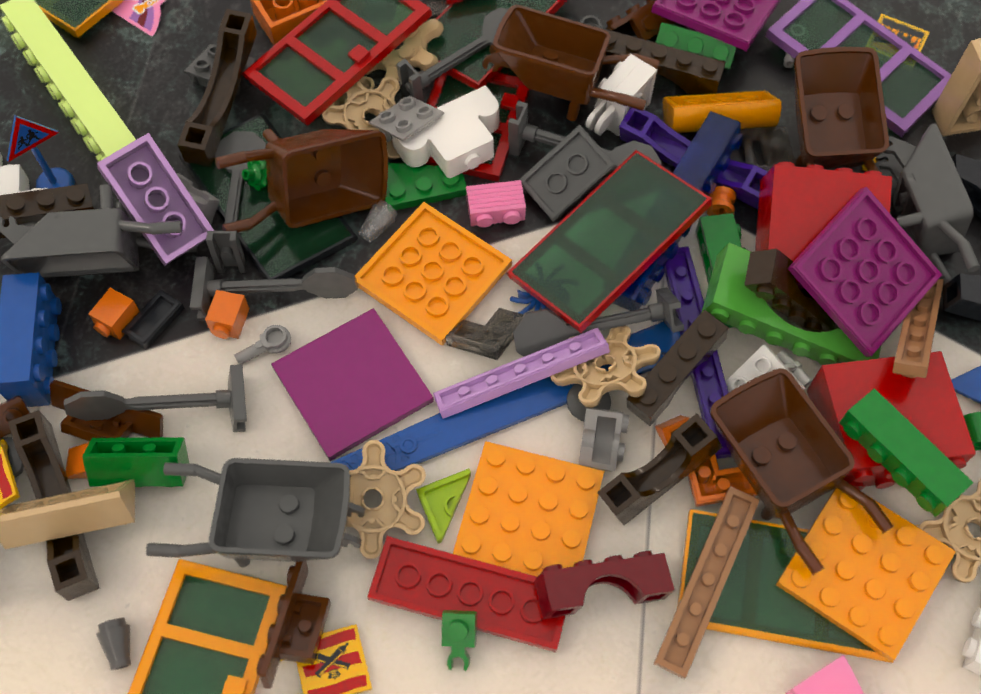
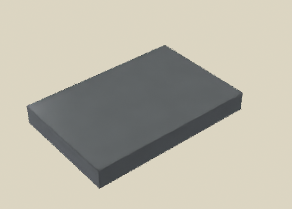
M579 125L519 180H521L525 190L552 221L556 222L617 166L582 126Z

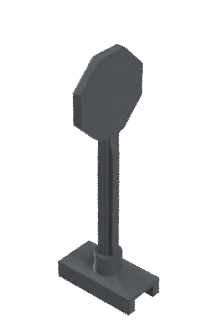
M498 8L484 16L481 37L426 71L417 72L406 59L398 62L396 66L401 97L405 98L410 95L424 102L422 89L430 85L432 80L487 46L492 45L497 28L509 9Z
M517 101L516 119L510 118L508 121L509 154L519 157L526 140L530 142L538 141L555 147L565 138L564 136L541 130L538 126L528 124V104ZM637 141L628 142L614 148L612 151L601 148L617 167L635 150L659 165L662 163L652 146ZM635 168L620 184L638 188L655 180ZM621 174L616 176L620 180Z
M234 131L220 141L215 157L241 151L265 149L266 142L253 131ZM247 163L224 168L229 173H232L225 224L238 221L244 180L242 171L248 168ZM207 231L206 242L217 273H223L224 266H238L240 273H246L247 263L237 231Z
M207 256L196 257L190 309L198 310V321H205L216 290L235 294L306 290L309 293L326 299L346 298L358 290V282L354 274L336 267L314 268L304 275L303 279L215 280L216 270Z
M667 287L656 289L657 303L648 305V308L596 318L582 333L595 328L601 331L649 320L651 322L663 320L673 333L684 331V324L675 315V309L681 308V303ZM546 308L526 312L512 331L516 352L523 357L565 341L569 337L582 334L570 324H565L563 319Z
M242 364L230 365L228 390H216V393L140 396L125 399L120 395L103 390L79 392L64 400L66 415L85 421L110 419L125 412L127 409L155 410L210 406L229 408L233 432H245L246 430L245 422L247 418Z

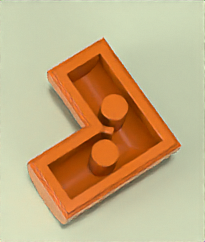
M715 454L687 475L696 507L722 503L730 486L753 497L757 496V493L739 467L719 470Z

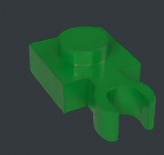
M444 610L442 612V646L451 647V653L447 659L449 670L453 668V658L455 657L463 659L464 671L470 665V655L466 647L475 648L477 611Z

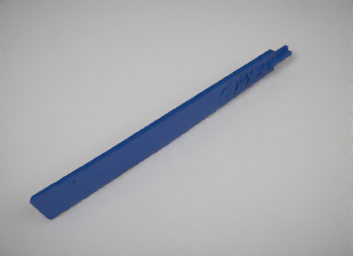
M663 321L631 334L628 344L632 347H641L647 344L659 346L661 349L660 361L663 355L681 337L680 331L673 333ZM606 364L601 366L600 368H605L606 371H609L608 367H610L611 365ZM656 364L642 367L636 373L641 375L649 372ZM549 376L442 419L440 413L379 440L385 446V463L391 470L400 471L410 464L422 463L567 404L568 392L574 384L557 386ZM363 448L331 463L344 464L349 470L357 469L363 460Z

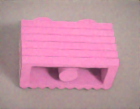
M521 180L466 186L467 206L472 227L477 225L478 227L485 228L492 224H501L503 222L506 224H516L519 221L525 220L526 204Z

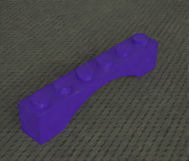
M630 107L619 125L621 140L627 143L637 141L652 146L660 160L713 187H729L736 192V199L758 209L760 180L766 175L767 171L752 164L737 162L712 153L674 131L656 115L646 110L641 111Z

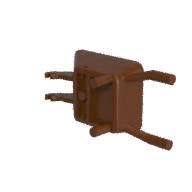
M521 5L511 6L502 18L493 43L490 46L491 54L484 58L482 64L483 68L487 69L489 62L493 63V72H496L499 67H508L528 89L569 100L570 105L567 119L570 121L577 120L580 105L588 104L591 97L616 102L644 111L647 101L624 93L596 88L603 65L623 62L630 55L606 56L610 41L609 32ZM636 53L632 54L655 69L658 68L660 60Z
M831 47L806 50L798 53L794 62L795 110L801 154L794 161L795 166L821 165L824 168L865 165L868 171H879L873 159L887 150L889 147V136L877 52L869 47Z
M266 129L263 132V138L268 142L265 149L241 151L215 157L218 169L251 161L266 160L267 187L271 201L270 204L251 218L223 224V231H237L239 233L253 229L275 211H278L289 227L298 228L379 206L385 201L387 194V141L384 133L379 130L322 129L280 139L271 129Z
M779 368L756 377L732 390L712 405L710 409L711 417L733 460L765 505L761 511V517L766 521L771 520L773 517L781 519L794 549L813 575L823 570L824 567L803 539L791 513L836 487L863 505L883 534L894 527L875 500L843 479L854 467L855 460L852 454L788 370Z

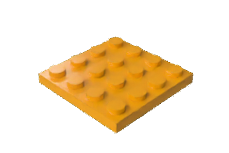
M423 202L359 270L355 277L358 282V288L443 346L512 266V259Z
M485 441L452 554L536 577L541 574L543 568L550 565L561 564L562 568L573 567L576 562L582 561L584 558L599 495L597 492L600 490L604 471Z
M835 487L804 537V540L824 569L813 575L799 554L795 552L775 585L891 662L898 656L956 551L876 501L894 526L883 534L863 505Z

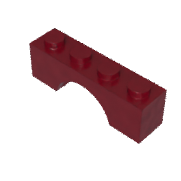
M642 551L633 555V558L623 559L622 555H615L604 559V562L593 563L592 560H582L576 562L573 567L562 568L561 564H555L543 568L541 574L534 581L543 619L574 615L584 605L587 589L597 584H608L621 589L634 604L664 600L675 591L665 553L652 554V551Z

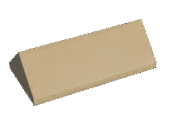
M134 479L7 505L0 509V543L4 549H10L134 523Z

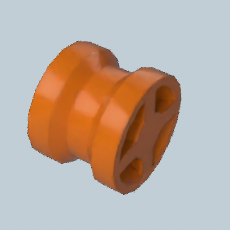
M725 186L712 188L708 195L712 200V205L706 210L707 215L729 213L734 215L735 208L733 204L736 201V192Z

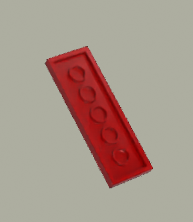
M390 536L386 537L367 595L370 601L442 620V612L444 610L477 611V631L552 652H557L565 616L543 619L534 583L537 578L536 576Z

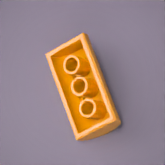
M766 90L667 96L663 98L664 123L677 133L776 127L779 122L782 101Z

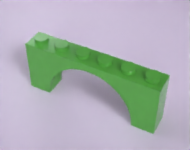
M729 242L717 255L702 312L705 309L720 322L737 328L741 333L757 336L764 339L770 345L781 346L792 351L797 356L815 360L820 365L879 358L881 346L873 356L865 357L840 328L827 332H811L797 328L779 317L765 300L757 297L753 291L744 285L751 251Z

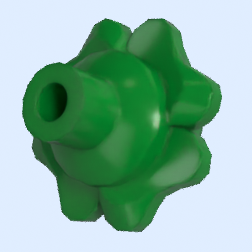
M266 161L247 162L248 168L242 171V177L244 180H248L249 186L254 187L257 191H261L263 187L268 186Z

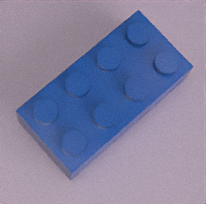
M39 272L3 275L0 296V394L6 400L21 396L27 407L50 405V383L54 380L53 367H56L58 362L55 341H58L60 337L57 316L62 311L61 301L59 298H56L50 284L45 282Z

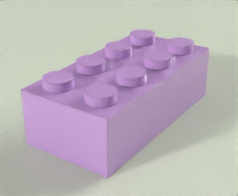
M149 133L97 163V169L108 185L112 186L113 192L134 222H182V233L157 235L142 233L164 266L206 241L207 231H214Z

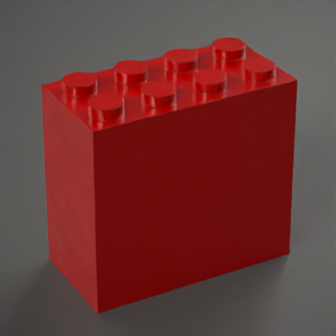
M792 162L774 164L760 180L755 251L778 249L794 262L853 196L864 187H867L890 213L892 176H884L880 171L855 173L851 168L826 170L821 165L796 167Z
M942 351L931 352L926 378H908L902 374L893 373L895 357L822 365L806 390L808 397L855 460L853 469L843 479L858 490L874 485L877 489H884L896 483L891 473L881 464L873 461L868 455L867 450L857 440L851 439L839 424L846 412L874 388L959 469L964 468L967 465L966 463L976 454Z

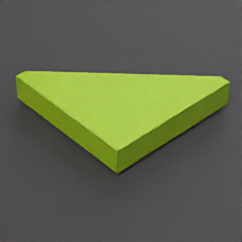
M469 468L416 489L437 544L443 541L471 477Z

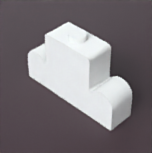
M485 85L438 107L437 109L443 111L444 115L405 141L392 136L393 147L408 166H423L428 162L429 157H433L446 177L452 178L469 169H474L479 164L494 157V142L491 133L499 127V103Z

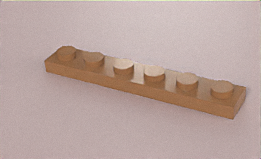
M938 279L905 317L894 360L893 373L902 374L908 378L927 377L944 279Z
M732 486L727 490L655 658L654 665L682 679L686 678L760 499Z

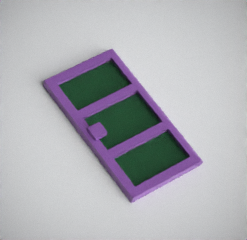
M800 0L774 23L765 35L766 38L793 58L802 51L820 48H873L877 52L887 127L900 137L937 102L951 77L949 72L848 0Z

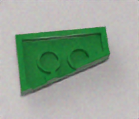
M388 163L387 194L385 198L388 212L419 206L423 202L428 204L466 196V183L463 173L447 178L439 166L423 165L411 167L407 164Z

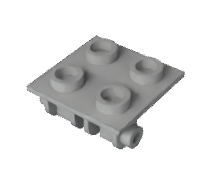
M409 95L402 98L399 103L388 110L382 111L376 118L369 121V124L384 133L387 142L392 140V136L405 141L444 115V112Z

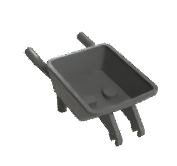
M935 123L930 124L917 146L889 136V144L891 146L877 156L876 161L887 160V162L880 163L879 168L890 170L897 181L893 199V208L897 215L895 220L942 273L940 279H944L943 285L953 278L938 255L960 251L968 272L979 270L980 265L973 248L965 238L973 218V206L938 126Z
M104 184L100 185V209L49 212L34 226L18 225L16 219L10 216L9 226L4 227L5 221L0 217V232L14 244L1 256V261L18 274L39 272L43 278L135 272L139 270L138 246L152 249L147 240L137 236V233L152 235L182 233V222L142 223L131 221L128 218V212L121 202H116V208H113L112 186ZM198 246L186 253L198 252Z
M232 458L224 463L220 474L198 464L165 462L163 468L164 475L198 476L219 485L209 542L188 545L148 543L146 555L180 558L218 553L226 558H233L240 567H247L250 559L288 562L332 559L339 554L341 546L348 547V544H354L355 548L361 547V539L345 533L347 516L351 517L352 513H357L358 517H364L365 508L349 502L350 471L346 465L341 463Z

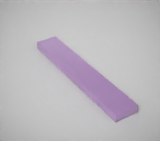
M595 328L434 392L433 396L442 419L607 354L610 352V349L600 330Z

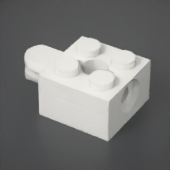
M630 54L623 62L617 63L613 73L608 79L604 78L598 85V88L647 100L645 110L651 102L657 69ZM598 98L595 109L586 120V127L590 130L594 129V132L600 136L608 129L620 137L619 125L630 107Z

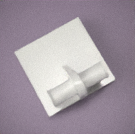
M763 344L726 380L728 392H731L750 380L779 368L788 370L803 390H806L805 387L813 380L801 368L803 365L799 361L795 362L785 349L775 355L766 344Z

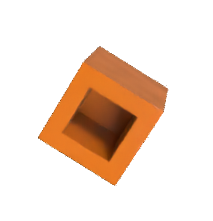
M110 287L88 315L95 324L93 328L104 337L111 335L121 340L124 336L122 330L140 311L134 300Z
M216 290L205 318L209 330L214 336L222 339L229 337L239 339L249 312L245 296Z

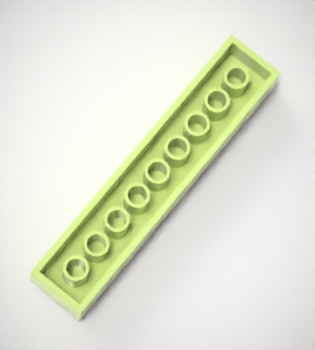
M9 0L1 4L0 8L5 15L1 17V20L9 33L14 32L10 36L18 50H25L22 52L24 58L30 66H36L34 71L40 81L48 83L46 88L52 98L60 100L58 105L64 115L73 118L70 120L78 135H85L82 139L90 152L98 154L95 156L97 161L103 160L134 142L136 139L35 0Z

